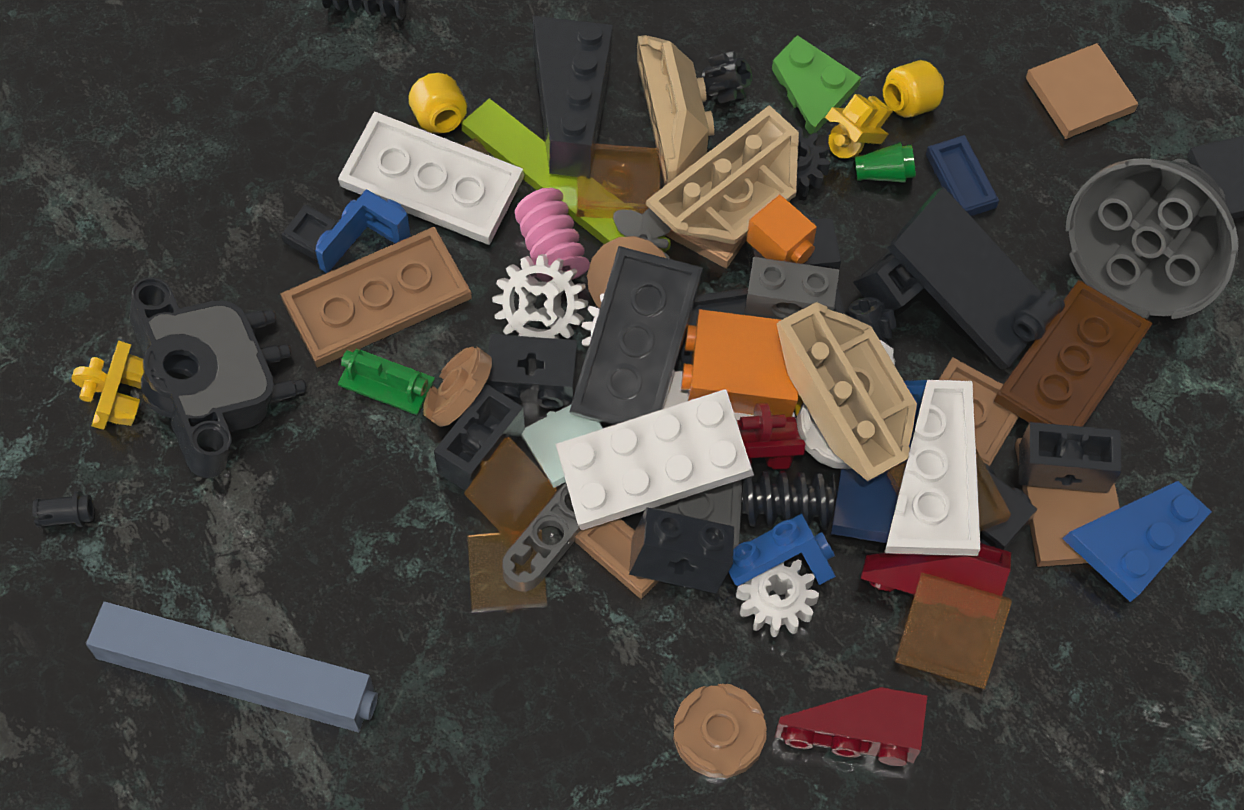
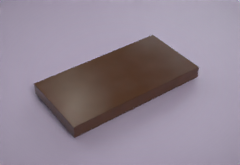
M1078 280L1064 299V310L1046 326L1044 336L1034 341L994 399V402L1029 423L1084 427L1152 325L1150 321Z

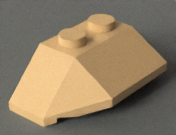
M647 35L638 36L637 63L664 184L667 185L707 153L708 136L714 135V121L711 111H704L703 102H706L705 83L703 78L696 77L693 62L671 41Z
M769 105L647 199L646 205L675 233L735 245L747 235L749 219L779 194L787 201L795 197L799 132Z
M816 302L777 323L787 373L832 452L864 479L869 481L908 459L917 403L873 328L845 314L829 310L827 306Z

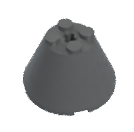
M1130 159L1109 165L1094 174L1081 187L1068 211L1066 231H1069L1072 252L1069 255L1082 280L1088 286L1143 318L1147 319L1149 315L1172 316V319H1177L1202 310L1221 294L1235 270L1238 258V236L1233 218L1225 202V194L1207 172L1184 159H1175L1173 161Z

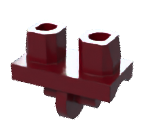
M756 403L754 416L740 417V420H736L750 465L752 458L764 457L767 466L773 469H788L791 466L794 455H804L806 444L799 435L795 417H785L784 414L771 415L768 403Z

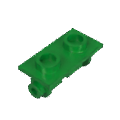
M356 348L354 352L346 350L342 357L341 366L345 367V370L338 382V386L418 415L435 377Z

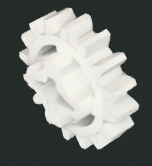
M547 254L539 255L536 265H534L529 256L522 258V270L514 264L508 266L506 270L511 278L510 280L506 278L497 280L496 284L504 292L493 297V302L503 306V310L495 314V318H506L509 322L503 332L508 334L516 330L519 332L518 336L559 339L558 333L567 339L574 335L570 323L574 325L582 324L584 318L576 312L577 309L588 306V301L578 299L577 293L586 288L585 284L574 285L572 282L577 270L574 268L563 272L561 269L564 260L561 258L556 259L552 265H548ZM543 273L553 277V279L548 283L538 282L535 277H531L529 274ZM515 291L519 295V309L517 311L514 307ZM564 291L567 296L566 312L561 308V294ZM544 293L548 298L544 302L545 307L537 310L533 303L536 302L537 295ZM530 321H542L546 327L550 326V329H536L527 324Z

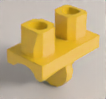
M855 94L845 108L832 107L825 118L830 122H838L840 124L836 125L829 135L828 143L830 150L839 158L850 159L862 151L864 143L882 144L889 134L881 126L890 116L892 110L875 96H869L867 99L859 94Z
M118 341L108 374L102 371L104 361L97 357L91 358L89 367H77L73 371L72 381L82 388L79 396L81 400L91 402L95 392H102L91 425L93 427L104 430L107 421L132 426L140 399L117 393L119 383L141 389L140 382L143 375L144 359L129 354L131 344Z

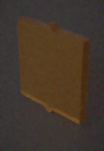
M508 437L503 439L488 461L481 462V471L464 494L513 545L545 508L557 489L553 488L544 474L516 443Z
M502 528L500 533L467 535L472 612L505 609L506 612L512 613L514 608L547 606L545 577L538 586L529 591H517L510 588L503 577V558L524 531L509 532L508 529ZM540 530L538 533V538L542 542V532ZM530 544L528 546L531 547V557L523 565L514 563L515 574L518 576L523 571L529 574L532 573L531 561L537 552Z

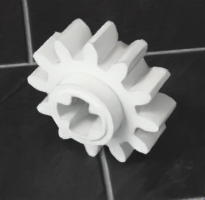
M801 560L794 561L791 567L784 566V562L745 582V584L738 586L736 597L746 600L741 606L740 615L744 617L751 614L755 615L753 630L757 631L763 627L764 623L771 625V635L776 637L781 625H786L787 629L792 634H795L799 625L798 618L802 621L810 622L813 615V610L810 606L817 603L819 593L814 590H808L813 585L814 574L799 575ZM774 590L776 594L769 596L770 591ZM785 594L786 596L785 599L781 600L778 595Z

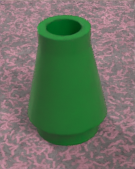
M901 142L862 156H855L857 181L874 180L906 183L907 178L916 177L912 145L902 146Z

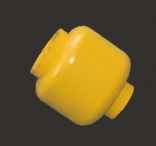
M924 60L893 68L888 73L883 87V97L886 105L897 115L904 118L914 117L936 109L941 103L944 94L943 77L930 62Z
M428 74L420 78L409 92V105L419 125L429 133L440 134L450 132L464 120L467 114V102L456 81L447 74Z

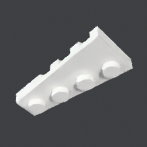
M927 380L885 553L978 556L980 551L973 383L972 381Z

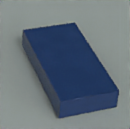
M965 135L927 147L926 156L941 186L953 196L970 216L997 208L999 199Z

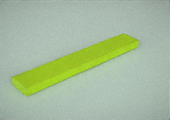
M490 98L461 122L462 131L495 158L523 168V180L534 189H559L563 193L562 201L569 208L567 215L572 217L574 221L603 244L618 237H625L618 231L613 215L617 210L631 209L591 178L549 174L545 142ZM661 236L658 239H667L669 242L666 249L659 248L665 253L670 248V240L665 236Z

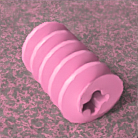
M542 188L524 197L515 209V218L520 224V231L525 238V244L530 251L531 259L534 265H536L538 256L547 254L548 265H552L556 259L561 258L564 260L561 269L563 272L574 268L577 270L575 277L572 279L574 280L587 272L590 262L586 257H582L585 249L583 245L577 243L579 241V234L575 229H572L574 221L572 217L567 215L569 208L562 201L563 193L555 188ZM536 273L541 281L548 283L553 279V277L547 274Z

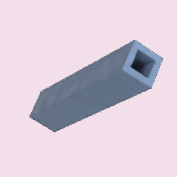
M103 602L86 643L98 660L355 732L360 731L364 719L370 720L377 704L378 693L373 692L374 687L368 674L108 602Z

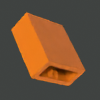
M699 309L696 325L687 326L685 351H692L691 364L684 363L681 390H689L688 401L726 389L735 413L754 415L756 403H768L771 415L784 414L785 417H792L798 401V391L787 373L777 329V323L780 319Z

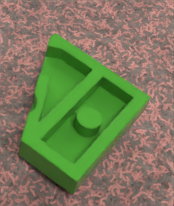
M798 35L773 60L772 71L779 83L787 89V97L794 108H799L806 120L805 128L809 134L816 133L828 121L825 117L831 108H840L859 87L861 80L860 76Z

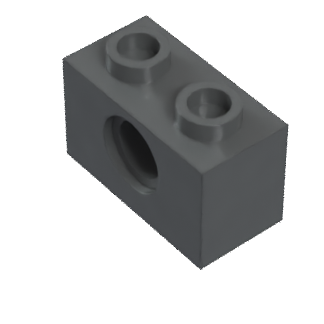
M753 257L744 315L782 320L816 302L827 306V309L833 311L839 270Z

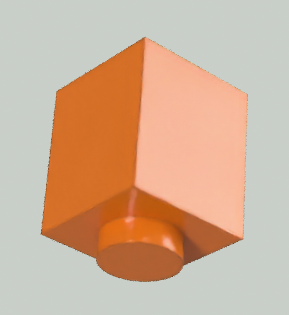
M779 194L749 219L746 241L766 259L803 264L814 252L815 246L813 243L817 226Z

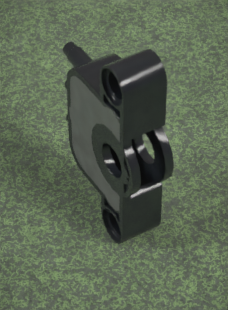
M154 277L144 278L134 285L129 317L144 355L143 375L140 382L142 397L149 408L162 416L172 418L171 426L191 472L203 478L218 476L226 468L231 445L230 432L250 428L261 423L267 416L271 402L295 397L296 394L304 393L307 390L306 382L303 379L273 383V378L267 364L279 362L281 359L290 357L291 348L287 344L260 348L252 329L274 323L276 321L275 311L271 309L244 313L234 303L223 300L179 308L171 288L163 280ZM179 373L189 378L176 379L171 377L170 374ZM203 447H210V448L215 449L216 451H215V452H207V451H204V450L201 449V448H203Z

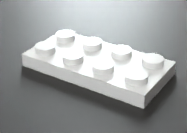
M374 111L338 177L340 187L361 195L367 189L386 201L388 199L396 201L411 215L490 245L524 178L523 168Z
M726 389L556 444L576 520L581 530L644 511L646 507L654 508L754 475Z

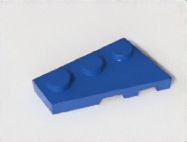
M1177 481L1070 531L1062 539L1131 602L1144 590L1212 511Z

